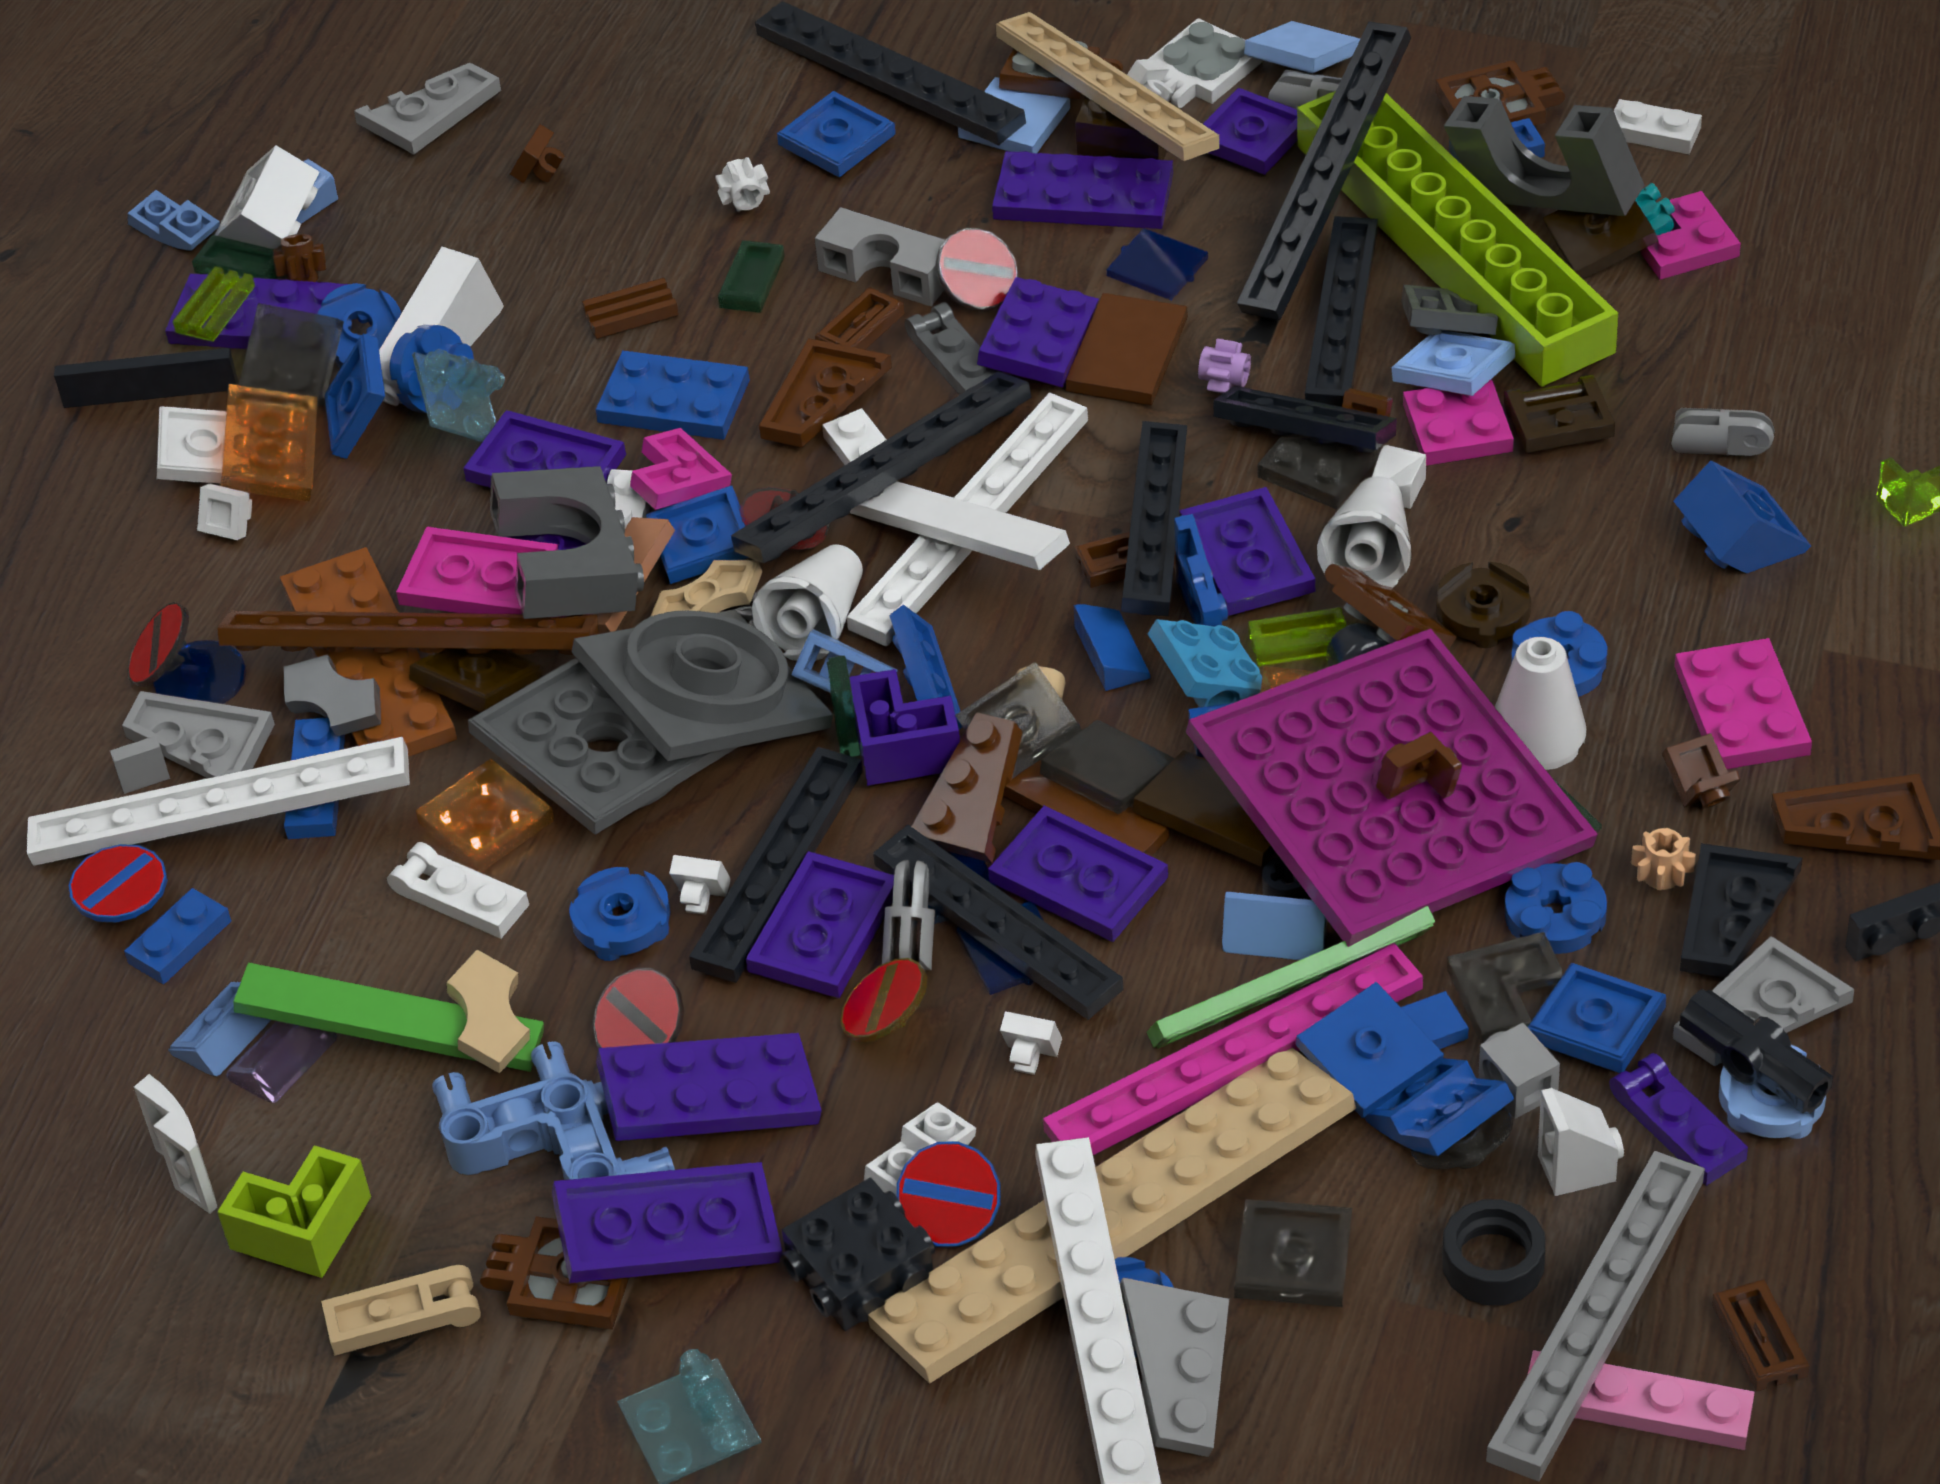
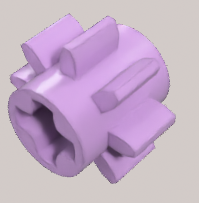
M1217 338L1215 348L1204 347L1199 361L1198 376L1201 380L1209 381L1208 391L1225 393L1234 386L1244 387L1250 373L1251 356L1250 354L1240 353L1242 343Z

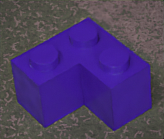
M896 669L848 677L853 717L867 786L942 773L960 742L959 729L951 696L903 703Z

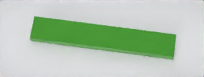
M1426 906L1350 947L1343 941L1158 1020L1146 1033L1153 1048L1157 1047L1159 1049L1325 978L1395 943L1399 946L1416 939L1434 926L1435 920L1429 907Z
M249 962L233 1001L235 1013L477 1061L458 1050V1038L464 1031L467 1023L465 1012L459 1004ZM515 1016L524 1026L530 1029V1040L506 1067L531 1072L534 1064L531 1059V1053L534 1048L540 1045L544 1032V1022Z

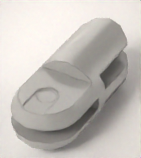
M1286 69L1270 90L1268 99L1297 109V107L1336 91L1342 78Z
M1680 408L1676 411L1671 444L1673 450L1678 453L1752 456L1762 454L1770 448L1775 430L1772 420L1764 413L1758 411Z
M903 860L895 868L892 906L885 907L882 966L895 961L897 920H900L899 961L909 960L913 963L915 962L917 923L921 922L920 968L921 970H931L935 910L928 909L929 869L923 861H916L913 878L912 907H909L910 866L908 860ZM894 964L887 966V968L892 969Z

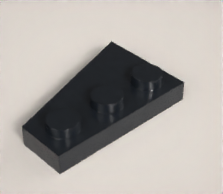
M1701 843L1681 955L1680 971L1725 978L1742 963L1801 872L1803 858Z

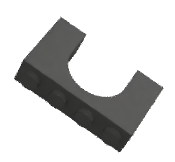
M1463 96L1444 125L1460 163L1503 204L1625 216L1645 186L1613 108L1574 105L1555 134L1567 166L1548 162L1525 147L1517 137L1501 99Z
M600 466L492 473L490 513L498 536L557 534L578 539L586 544L566 550L517 553L515 592L524 619L635 611L636 593L643 591L644 588L643 568L640 563H634L632 537H625L624 515L622 510L615 509L613 484H606Z

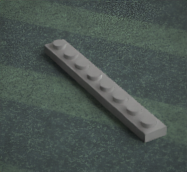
M1657 1151L1653 1152L1487 1446L1486 1462L1538 1482L1541 1480L1701 1188L1705 1168Z

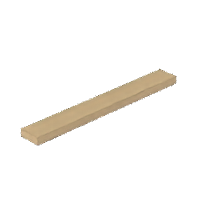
M1028 12L996 24V34L999 39L1089 99H1092L1095 103L1181 160L1186 161L1219 149V135L1033 13Z

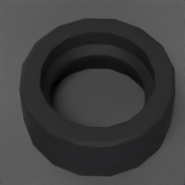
M1482 1199L1464 1205L1450 1217L1443 1231V1273L1450 1286L1465 1299L1483 1305H1507L1522 1300L1537 1288L1544 1273L1545 1232L1537 1218L1521 1205L1503 1199ZM1484 1234H1500L1514 1239L1523 1246L1526 1251V1257L1518 1265L1505 1270H1486L1474 1266L1462 1256V1246L1470 1239Z

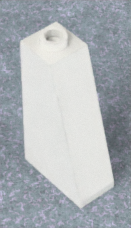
M441 247L379 350L385 391L384 402L394 406L401 403L396 393L401 394L397 381L391 380L390 376L391 355L401 336L405 333H412L418 328L417 326L423 324L441 325L453 330L460 337L462 343L471 346L503 309L504 305L479 258L445 247ZM427 362L425 369L430 372L429 380L434 375V362Z

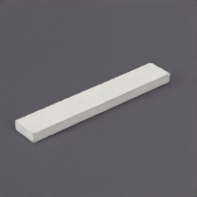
M898 481L885 488L880 495L867 499L850 511L854 515L1036 570H1041L1070 544L1066 530Z

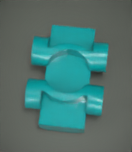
M1650 183L1641 190L1636 198V202L1655 230L1656 235H1660L1673 229L1674 222L1669 215L1675 212V208L1667 197L1657 203L1656 200L1661 198V194L1655 184Z

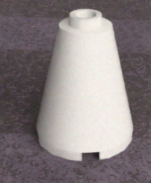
M1376 476L1362 481L1325 525L1317 544L1318 562L1324 574L1329 565L1336 564L1360 570L1378 584L1393 588L1398 584V580L1407 572L1412 556L1402 493L1397 484L1392 480Z
M830 545L766 582L759 590L752 605L753 622L756 629L784 649L785 657L796 661L800 656L810 631L813 629L839 641L863 572L859 557L845 546ZM821 648L816 660L823 659L829 651Z
M1534 637L1524 641L1519 645L1495 708L1545 770L1556 769L1573 761L1578 755V749L1585 742L1586 723L1564 647L1556 640L1547 637Z

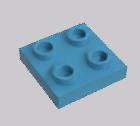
M1156 619L1148 632L1149 637L1186 696L1193 697L1199 708L1234 703L1270 689L1260 674L1259 667L1251 660L1240 643L1239 636L1231 628L1223 625L1207 626L1192 624L1184 620L1175 622Z

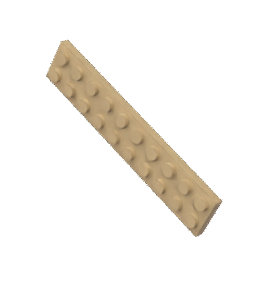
M1294 1048L1272 1055L1268 1061L1243 1073L1095 1167L1114 1260L1118 1257L1129 1256L1355 1110L1353 1093ZM1043 1200L935 1268L929 1272L928 1279L904 1293L899 1291L886 1299L883 1306L868 1314L870 1328L929 1384L1064 1297L1045 1201Z

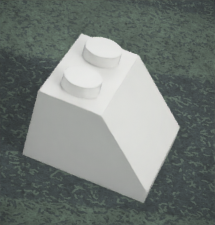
M275 145L247 170L213 239L223 244L269 253L273 252L274 249L281 245V239L297 234L301 223L296 221L301 209L306 210L317 194L318 189L313 184L319 171Z

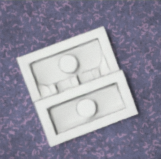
M148 1074L134 1086L155 1150L164 1156L175 1189L211 1214L218 1207L190 1121L175 1097L158 1080Z

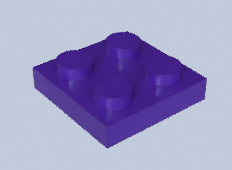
M1237 88L1203 123V125L1219 135V149L1208 153L1264 175L1298 141L1297 109L1241 88Z

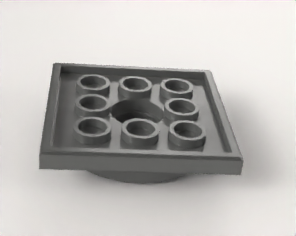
M735 609L717 613L689 610L665 612L643 620L635 628L574 639L572 647L574 656L667 761L824 730L831 727L833 713L801 679L791 675L793 671L788 666L787 660L777 644L764 633L750 626Z
M577 658L572 659L468 720L470 734L595 835L638 808L659 800L677 784L736 749L731 748L667 761ZM597 740L620 742L618 750L610 752H600L588 748V743Z

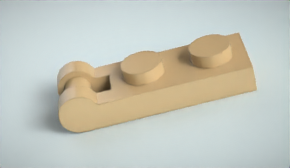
M453 1265L321 1301L334 1356L449 1324L457 1327L474 1324L480 1318L481 1312L477 1298L470 1294L473 1288V1280L469 1268L464 1265ZM445 1295L449 1297L433 1302V1297Z

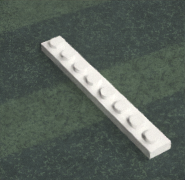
M1049 392L954 498L1006 513L1088 421L1087 407ZM920 535L847 616L848 630L888 646L895 635L889 615L903 604L914 613H917L972 550Z
M403 737L28 817L27 855L33 866L95 853L100 849L119 844L133 845L410 785L408 748Z
M1089 1137L1036 1144L1035 1156L1101 1484H1161Z

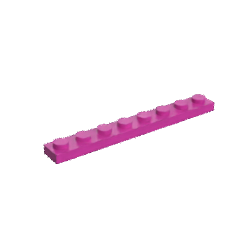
M1395 943L1043 1118L1044 1132L1052 1142L1089 1137L1092 1154L1095 1155L1198 1103L1243 1073L1268 1061L1272 1055L1291 1048L1299 1052L1300 1049L1295 1045L1297 1035L1375 982L1395 1002H1398L1423 989V975Z

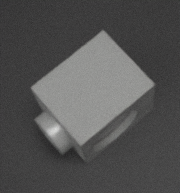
M1524 1023L1506 1032H1497L1480 1045L1479 1078L1506 1081L1514 1100L1507 1104L1505 1108L1515 1119L1540 1106L1541 1090L1549 1088L1559 1089L1560 1063Z

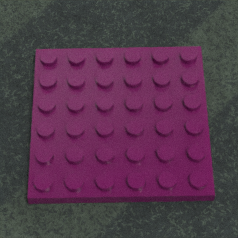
M1432 629L1189 719L1187 735L1348 947L1426 906L1433 913L1511 881L1513 874L1527 867L1535 869L1543 864H1552L1594 846L1598 835ZM1429 732H1432L1444 746L1450 748L1461 762L1462 769L1454 793L1447 798H1442L1427 781L1389 800L1376 788L1382 767L1381 761L1386 752L1399 743L1405 745Z

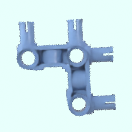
M547 1042L551 1059L547 1058L543 1044L534 1048L531 1053L532 1062L536 1066L541 1080L539 1082L471 1103L465 1079L460 1073H448L453 1086L452 1090L448 1089L444 1075L435 1079L432 1084L433 1092L437 1097L442 1112L439 1130L446 1148L448 1160L453 1170L460 1174L473 1175L482 1171L496 1169L508 1165L511 1159L545 1149L547 1152L553 1150L554 1154L560 1155L559 1159L564 1180L675 1170L667 1147L624 1161L620 1157H615L602 1122L604 1119L603 1115L609 1113L602 1083L593 1084L592 1080H581L572 1074L564 1056V1049L558 1042Z

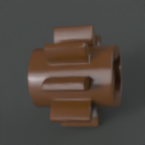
M308 234L286 236L280 241L281 249L273 250V261L277 277L286 275V280L316 282L319 279L318 271L326 270L323 244L313 245L312 236Z

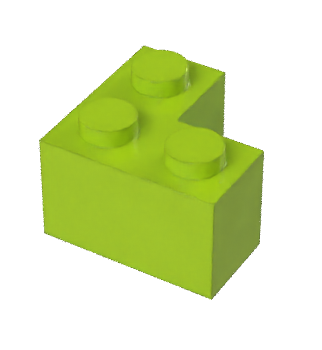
M314 1145L290 1185L243 1171L217 1213L229 1249L323 1278L369 1202L371 1194L361 1159Z

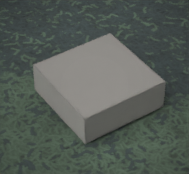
M156 736L110 751L124 794L170 779Z

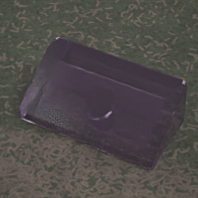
M276 1021L229 1069L226 1077L230 1082L259 1098L275 1103L336 1041L337 1033Z

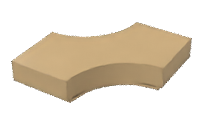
M713 560L708 570L692 583L677 589L661 591L651 616L684 610L717 613L735 606L750 605L762 574L759 561Z
M476 950L447 981V993L462 1007L467 1018L465 1029L458 1038V1050L500 1073L530 1040V1029L515 1017L509 1004L510 998L518 985V972Z

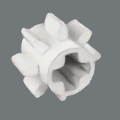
M749 157L727 162L722 174L715 177L720 188L717 192L722 204L727 205L733 201L737 212L757 208L762 202L764 195L770 194L766 183L768 176L763 165L760 164L753 168Z

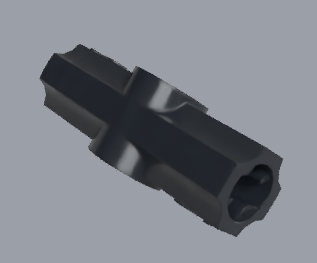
M1703 989L1690 998L1688 1005L1680 1015L1679 1026L1719 1053L1724 1067L1732 1077L1745 1085H1753L1758 1081L1801 1113L1807 1111L1811 1114L1816 1110L1832 1088L1834 1076L1792 1048L1790 1039L1784 1029L1768 1017L1760 1016L1753 1020L1713 991H1705Z

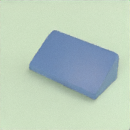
M1226 892L1222 949L1224 952L1301 960L1324 950L1327 936V919L1313 900Z
M230 982L173 1042L168 1051L172 1056L209 1075L218 1076L271 1020L235 1013L233 1001L241 982Z

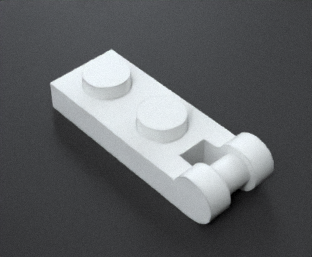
M417 842L408 852V861L404 866L397 865L387 877L389 886L396 893L502 939L529 906L527 892L440 856L432 847L423 842ZM422 873L431 876L427 881L419 878Z

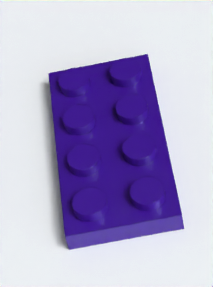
M1005 151L992 205L993 219L1162 229L1173 178V160Z
M190 274L166 327L167 340L169 344L324 354L318 345L315 335L317 313L321 308V303L330 292L347 284Z
M799 1033L598 1048L596 1063L616 1141L819 1124L822 1110Z
M762 1162L559 1180L553 1183L552 1197L569 1283L780 1262L782 1247Z

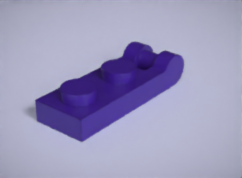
M1652 1053L1638 1061V1068L1631 1073L1623 1071L1610 1079V1089L1615 1098L1674 1156L1680 1160L1705 1168L1704 1185L1707 1186L1747 1160L1748 1147L1669 1072L1666 1063L1659 1055ZM1648 1086L1656 1092L1650 1098L1642 1091Z

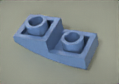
M157 190L128 212V224L161 243L184 250H193L220 225L219 220L189 200L180 206Z

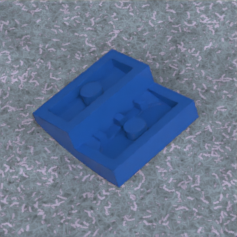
M1443 1058L1440 1065L1366 1115L1365 1119L1367 1123L1401 1145L1424 1154L1439 1156L1513 1101L1514 1097L1506 1081L1476 1078L1467 1060Z

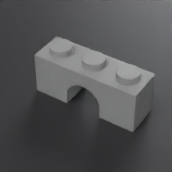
M841 207L815 237L818 269L821 272L856 283L869 269L890 267L893 295L927 306H932L948 286L943 278L940 264L942 250L948 240ZM944 257V268L956 270L955 259Z

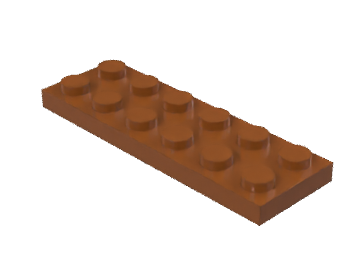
M367 547L280 576L283 591L293 612L399 613ZM310 647L315 658L328 654L339 675L354 680L374 678L380 687L381 724L351 732L350 735L355 746L403 737L408 748V757L457 740L455 727L439 694L409 680L410 665L421 660L416 648H400L393 652L380 653L374 651L372 647H354L345 652H331L326 647Z

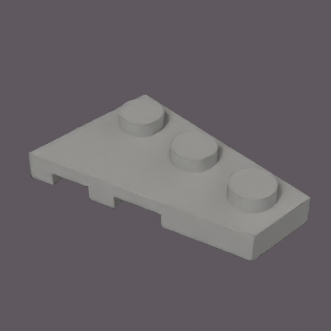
M467 63L426 80L425 88L406 96L400 91L388 96L389 103L371 110L366 105L354 110L356 123L404 150L415 154L500 92L499 77L472 63Z
M140 691L122 724L126 738L138 742L156 736L164 757L206 778L253 769L275 725L272 713L268 711Z
M1772 936L1712 990L1751 1019L1755 1020L1760 1016L1768 1017L1778 1023L1786 1033L1852 1003L1854 989ZM1680 1021L1674 1025V1040L1713 1066L1722 1063L1720 1054L1679 1026Z
M1122 1278L1120 1288L1131 1326L1129 1332L1133 1351L1137 1353L1143 1379L1141 1389L1154 1446L1209 1457L1214 1448L1229 1299Z

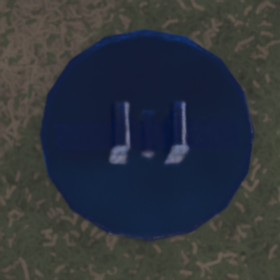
M215 640L194 641L181 645L168 654L164 662L154 672L153 685L157 694L224 704L241 689L245 682L247 670L241 653L232 646H219V641Z

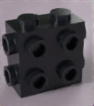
M871 1177L782 1229L785 1252L781 1254V1259L788 1274L794 1281L803 1280L810 1288L811 1298L819 1312L826 1318L832 1315L844 1331L860 1322L869 1321L868 1314L883 1306L886 1299L899 1291L904 1293L928 1279L929 1272L933 1270L931 1255L935 1253V1247L930 1236L922 1226L913 1227L906 1219L905 1211L896 1195L891 1191L884 1193Z

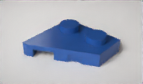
M1193 514L1174 518L1176 582L1194 624L1207 626L1222 625L1223 621L1228 620L1227 606L1222 593L1217 594L1212 571L1206 559Z

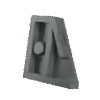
M1403 285L1401 303L1409 325L1414 326L1416 331L1431 335L1441 334L1442 329L1496 334L1498 316L1493 313H1477L1478 305L1460 298L1458 294L1444 288Z

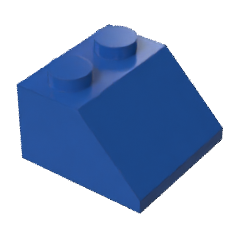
M1711 460L1673 501L1684 514V518L1681 520L1683 525L1693 535L1705 541L1708 545L1704 549L1706 555L1721 568L1725 569L1730 565L1747 574L1803 554L1811 547L1810 543L1765 487Z

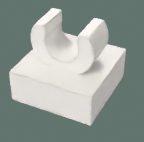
M1160 59L1135 61L1127 74L1129 77L1166 101L1173 94L1171 88L1162 82L1170 69Z
M214 484L200 487L197 531L234 540L246 537L247 520L251 519L252 499H249V493Z
M673 855L669 874L679 891H681V904H686L685 911L687 913L706 915L710 895L726 897L731 880L721 861Z
M1005 1011L1000 1032L1007 1046L1012 1048L1010 1063H1015L1014 1071L1035 1075L1040 1054L1054 1057L1058 1055L1062 1037L1055 1021Z

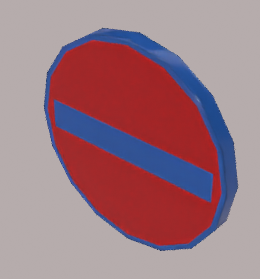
M119 844L100 849L86 857L73 871L68 886L72 904L83 916L98 922L116 923L136 918L151 909L163 896L168 880L164 862L154 851L139 845Z
M959 1141L936 1142L918 1150L904 1165L897 1182V1198L905 1211L906 1219L913 1227L922 1226L934 1245L938 1247H960L978 1239L993 1224L1001 1205V1183L993 1164L978 1149Z

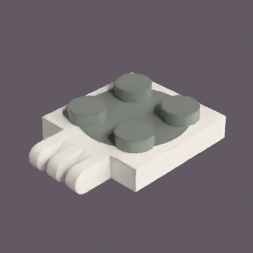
M1199 18L1149 58L1160 59L1170 69L1162 82L1173 91L1168 102L1171 100V104L1178 108L1184 107L1194 97L1213 104L1263 62V60L1244 54V39Z

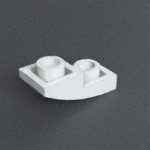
M937 1102L903 1125L901 1142L865 1166L864 1181L871 1177L884 1193L891 1191L897 1197V1182L903 1167L918 1150L936 1142L959 1141L968 1145L975 1137L976 1128Z

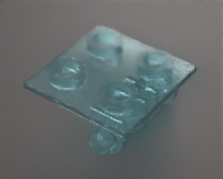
M442 349L430 351L427 355L414 352L412 357L430 427L483 442L496 424L489 395L494 390L502 388L505 381L503 373H500L499 368L496 366L480 365L477 360L468 359L461 355L456 356Z
M698 1349L688 1350L681 1356L679 1375L617 1401L658 1484L671 1483L761 1443L757 1431L718 1358L711 1361L707 1354L700 1353Z

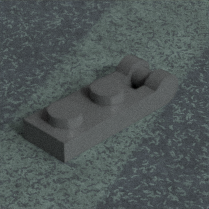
M943 302L932 307L931 313L921 316L916 314L905 319V329L910 339L959 395L999 371L977 365L980 346L955 319L947 303ZM936 329L940 330V332L934 335L931 334Z

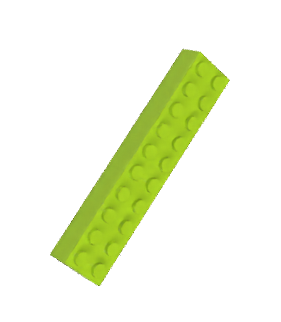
M1336 91L1297 107L1298 148L1305 155ZM1386 93L1341 190L1369 218L1378 219V226L1437 285L1458 294L1460 298L1478 305L1477 313H1493L1497 315L1496 334L1488 335L1492 339L1515 343L1514 360L1541 387L1615 354L1618 312Z

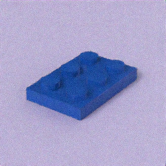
M622 351L595 409L597 422L663 432L682 428L688 435L724 440L750 381L748 367Z

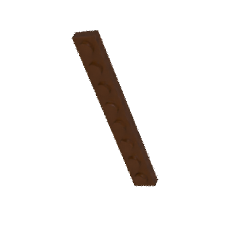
M229 611L217 628L219 646H235L240 651L257 650L262 646H281L282 650L289 652L301 651L308 647H326L331 652H345L354 647H372L374 651L380 653L393 652L400 648H419V651L423 653H438L446 648H464L466 652L472 654L486 653L492 649H511L516 654H531L539 649L558 650L559 653L564 655H574L572 647L575 638L597 635L599 633L598 615H570L524 619L522 614Z

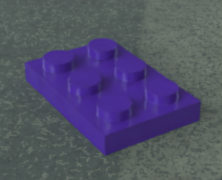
M1015 277L979 349L977 365L1063 387L1097 308L1099 299L1084 295L1079 291H1068L1042 284L1037 280Z
M506 410L463 469L466 481L491 488L492 473L596 466L601 467L607 483L611 469L618 468L626 456V450L622 441Z
M1267 487L1179 510L1180 516L1193 514L1206 559L1212 571L1217 594L1222 593L1227 606L1228 616L1316 592L1315 577Z
M1044 805L988 868L989 882L1114 942L1168 878V864Z
M808 851L746 958L748 972L840 998L885 917V907H889L893 903L894 875Z

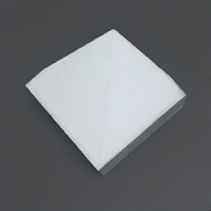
M1384 445L1379 453L1372 477H1385L1397 484L1402 493L1404 508L1411 509L1426 479V454Z

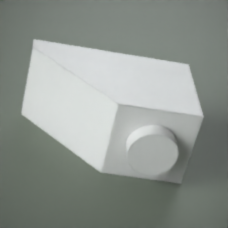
M1553 1088L1541 1090L1538 1157L1554 1195L1558 1196L1616 1182L1617 1161L1624 1156L1623 1144L1617 1128L1608 1127L1600 1108Z

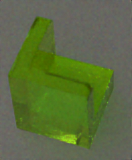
M1890 457L1881 462L1877 500L1904 527L1940 512V466L1922 474L1917 469L1907 473L1893 458Z

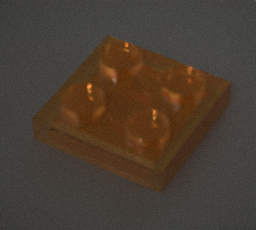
M491 758L416 810L418 823L471 868L480 873L554 821L552 807Z

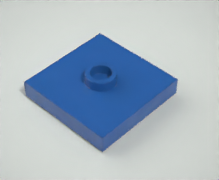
M832 91L777 133L778 145L841 177L893 137L896 131L894 122Z
M366 334L359 337L324 395L332 455L348 458L385 398L378 339L376 337Z
M728 486L646 514L647 518L668 519L675 529L660 555L670 584L705 573L713 560H744L749 558L734 551L731 539L732 534L747 526L733 486Z
M1571 963L1528 1028L1546 1048L1621 1073L1625 1071L1666 1008V994Z
M1377 982L1297 1035L1295 1044L1313 1064L1353 1093L1356 1106L1355 1111L1361 1118H1364L1440 1065L1444 1056L1443 1052Z

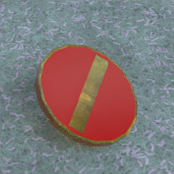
M910 958L894 959L878 966L863 977L850 992L842 1007L840 1023L844 1033L857 1042H870L889 1035L898 1028L905 1027V1022L918 1008L926 993L928 977L923 966Z

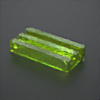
M215 266L173 320L175 332L214 342L254 289L253 276L245 273L242 278H239L238 272L229 270L224 275L223 268ZM230 289H233L221 304L220 302L223 300L226 294L230 291ZM210 316H212L211 319H210V320L207 322V324L204 326V328H201V327L204 325V323L207 321V319H208Z
M1341 607L1248 621V633L1250 639H1252L1253 651L1256 653L1257 666L1326 656L1327 647L1332 637L1347 625Z

